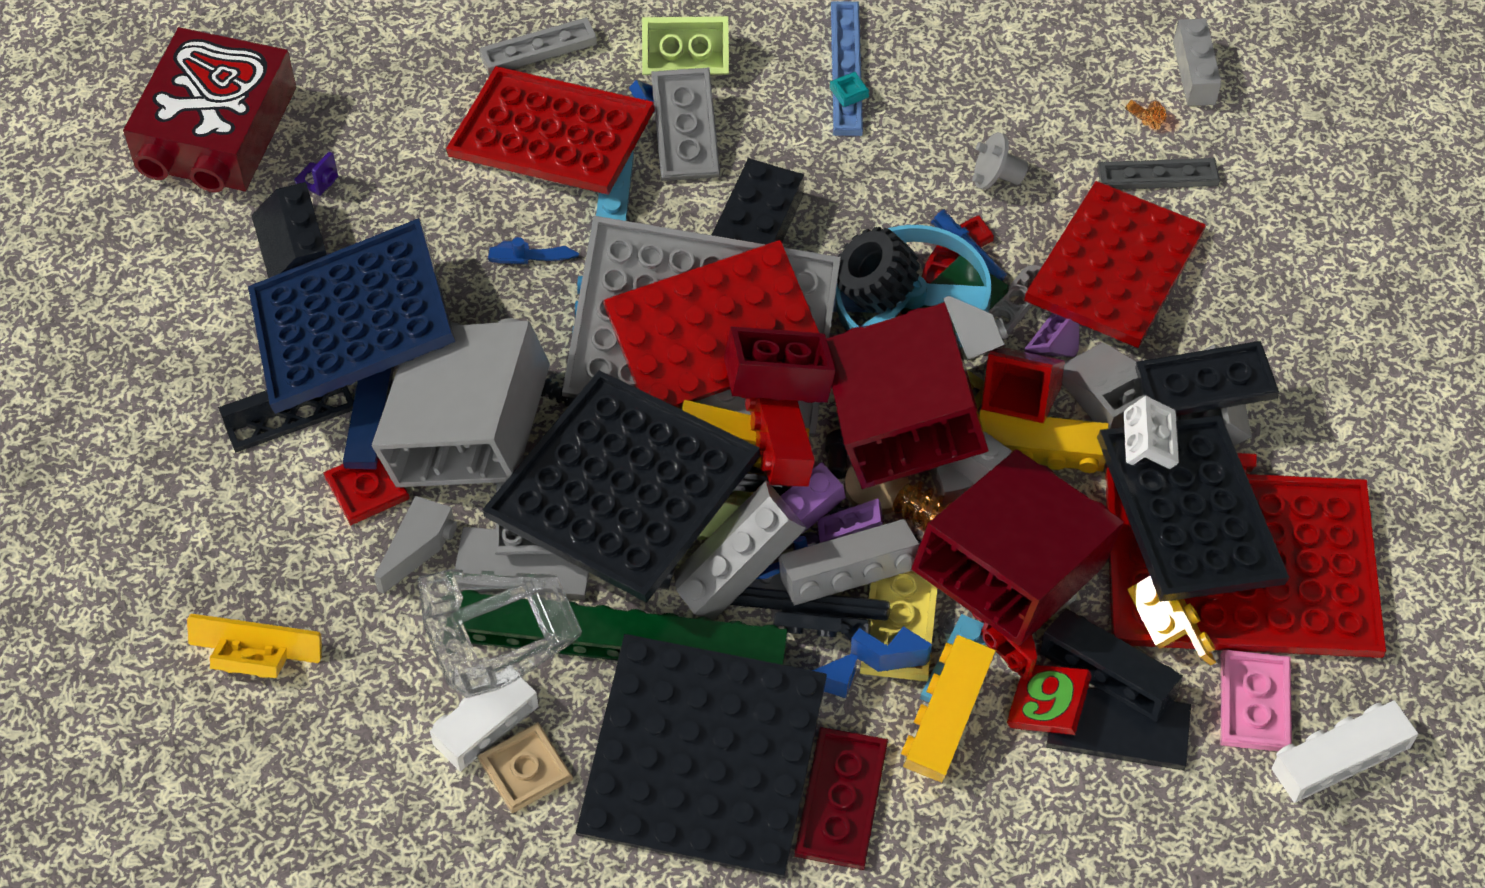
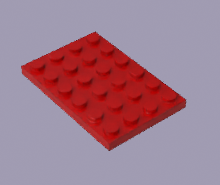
M495 66L446 147L448 157L609 195L652 117L655 106L653 101Z
M1095 181L1026 291L1024 301L1139 348L1200 241L1206 224Z
M781 240L603 300V305L636 388L677 408L683 406L684 400L695 402L730 390L724 355L731 326L819 333Z

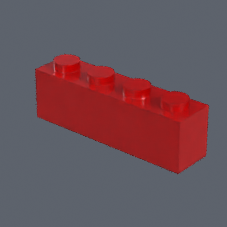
M753 397L745 399L746 411L751 413V430L756 432V446L760 448L762 455L761 469L766 471L769 485L808 487L815 459L798 401H776L768 398Z

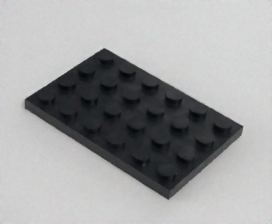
M1221 415L1176 421L1179 463L1171 469L1145 457L1134 465L1128 464L1126 462L1124 427L1099 431L1097 436L1099 445L1160 602L1280 586L1287 583L1289 575Z

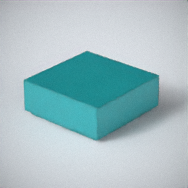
M856 72L830 81V90L843 108L869 98V90Z

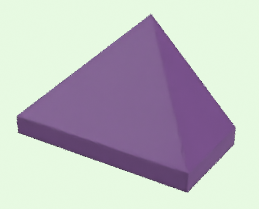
M1052 313L1024 350L1025 352L1042 356L1075 357L1079 350V324L1071 319H1066Z
M877 498L818 520L820 543L883 525L880 500Z

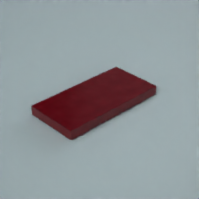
M820 727L794 857L860 870L865 869L888 739Z

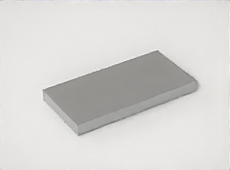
M710 68L652 71L651 79L661 181L720 177Z
M463 527L452 585L453 589L585 600L589 572L555 554L496 555V529Z

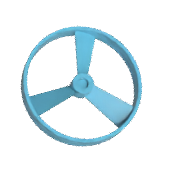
M903 225L888 228L905 243H931L958 253L976 269L984 286L928 284L924 278L919 276L918 281L913 283V291L908 292L903 302H898L897 307L892 310L887 308L885 312L877 314L860 327L895 318L904 307L917 309L923 305L934 306L943 303V298L947 296L954 297L989 312L991 303L990 273L984 259L971 244L954 233L932 226ZM836 286V308L842 326L846 331L859 327L846 312L841 300V290ZM956 333L957 338H958V341H959V344H960V347L962 348V345H961V342H960V340H959L958 334Z

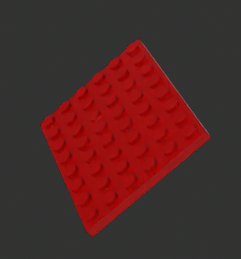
M1107 468L1105 473L1106 505L1112 514L1124 521L1109 555L1112 634L1131 646L1157 647L1127 590L1150 575L1109 468ZM1246 474L1287 570L1289 579L1285 585L1184 599L1186 605L1190 603L1199 615L1200 621L1196 624L1200 632L1207 633L1214 644L1215 650L1383 658L1386 653L1367 480ZM1188 634L1163 647L1195 649Z

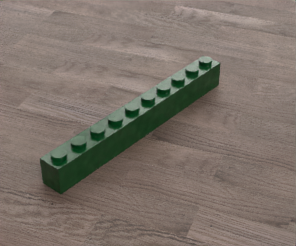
M452 590L444 625L447 641L618 661L624 634L784 665L787 646V629H780L775 625L754 626L746 625L741 621H730L728 623L713 621L707 617L685 618L673 613L651 614L639 609L625 611L612 609L605 605H598L596 607L582 606L571 601L556 603L537 597L522 599L513 598L508 594L487 595L480 594L474 590Z

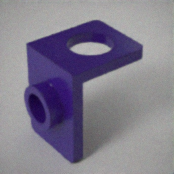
M329 151L317 164L310 162L294 179V182L296 184L306 182L308 190L321 196L338 178L334 154ZM312 172L314 184H310L305 180L306 175Z

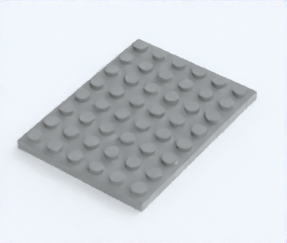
M593 216L562 396L576 398L598 370L636 388L603 305L604 299L765 244ZM784 248L819 333H824L826 338H829L841 257ZM731 389L695 401L751 415L750 411H746L745 398L732 396ZM798 401L805 428L810 429L809 437L814 438L820 402L807 403Z

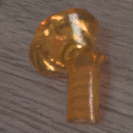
M1132 99L1125 107L1127 111L1142 120L1143 125H1150L1154 130H1158L1161 124L1166 121V109L1157 100L1152 101L1147 109H1144Z

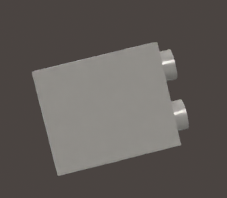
M507 318L500 320L498 323L471 325L450 322L456 342L416 357L411 361L399 364L371 445L396 487L506 482L521 464L550 366V362L530 321Z

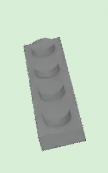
M586 17L480 47L479 53L490 76L495 66L511 70L597 45V37Z

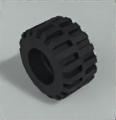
M874 227L872 231L869 228L863 230L861 235L856 234L852 237V241L849 244L846 243L843 247L844 251L838 255L841 258L837 287L861 309L869 313H875L876 311L883 313L887 308L892 310L897 307V303L903 302L908 292L913 291V283L918 281L919 274L917 271L920 269V263L917 261L916 253L888 228Z

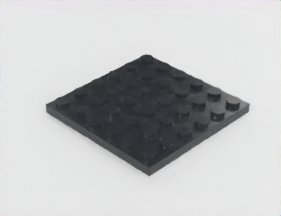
M598 370L482 511L485 518L647 603L760 458L761 452L759 447Z
M624 634L575 832L576 835L785 878L827 674Z

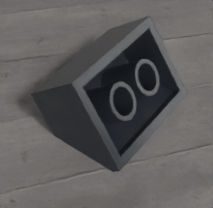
M306 182L276 189L251 215L268 278L327 255Z

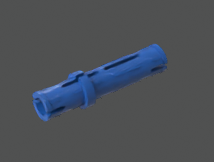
M945 209L940 211L931 221V224L935 227L954 233L971 244L984 259L990 274L1001 281L1008 275L968 235L969 231L957 224Z

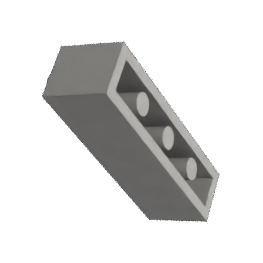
M905 519L779 555L781 581L795 606L913 571L911 568L919 549V543Z

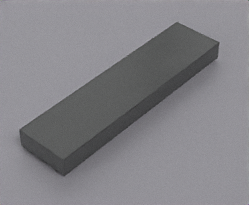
M1215 158L1098 162L1097 165L1099 181L1118 190L1219 186L1220 182Z

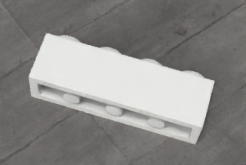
M1395 700L1383 706L1381 703H1376L1369 707L1362 716L1355 719L1352 716L1346 717L1338 722L1334 729L1324 732L1319 730L1311 734L1304 743L1298 746L1289 744L1283 747L1276 754L1277 758L1272 766V770L1293 802L1296 803L1410 749L1418 736V732Z

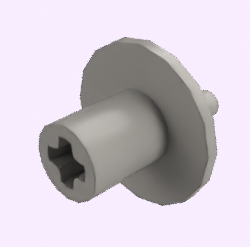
M997 132L992 134L985 144L977 143L976 150L980 151L972 177L976 187L986 190L998 178L1016 185L1023 181L1028 170V162L1008 153L1009 141L1005 134Z

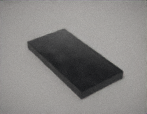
M1261 341L1138 361L1135 366L1144 396L1146 395L1174 409L1176 416L1278 399L1279 390Z
M1088 688L1075 735L1048 732L1046 748L1185 770L1191 704L1173 701L1160 719L1155 722L1100 689Z

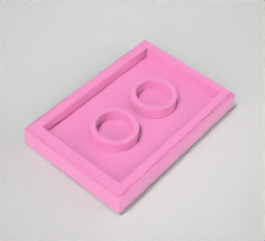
M1222 650L1220 745L1279 751L1283 747L1292 744L1291 657Z

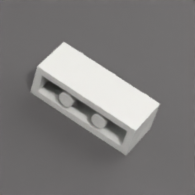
M510 666L501 673H494L486 681L485 686L475 694L467 695L460 702L457 709L449 715H443L434 723L430 730L433 745L461 772L478 758L477 755L490 748L539 707L537 692Z

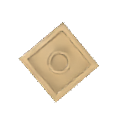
M538 722L477 755L480 764L511 814L573 780L572 774Z

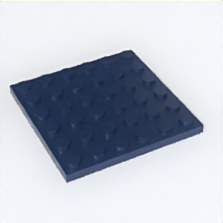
M420 218L248 286L269 404L275 414L456 342L424 226Z

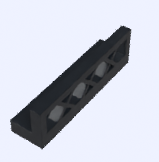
M346 385L321 397H316L276 414L269 404L267 390L218 408L236 453L351 412L354 400ZM339 393H343L347 402L337 407L326 405L329 397ZM309 405L316 408L312 416L303 418L296 415L300 407ZM279 416L286 419L279 428L273 429L265 426L269 418ZM244 427L255 429L251 438L238 442L234 433L235 430Z

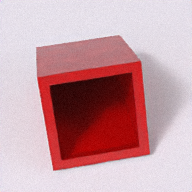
M1005 347L990 351L988 354L981 410L1044 424L1061 389L1065 361Z

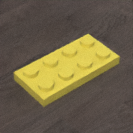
M914 571L872 582L870 584L869 599L887 600L890 602L891 610L888 620L870 619V635L888 646L904 626L932 644L938 588ZM861 661L860 674L927 682L930 661L924 666L881 672L876 671Z

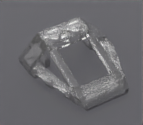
M449 569L418 578L425 631L447 684L465 698L496 691L515 682L569 646L582 634V630L557 575L516 573L515 576L495 575L494 571L468 574L463 573V570ZM509 589L459 609L463 599L460 590ZM527 597L544 638L490 660L488 657L478 659L463 622Z

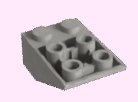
M1104 342L1065 362L1062 384L1094 422L1109 423L1108 429L1124 427V411L1144 397L1135 369L1136 361Z

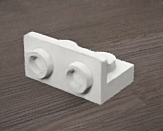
M1145 395L1124 411L1126 462L1134 465L1145 457L1171 469L1179 463L1175 410Z

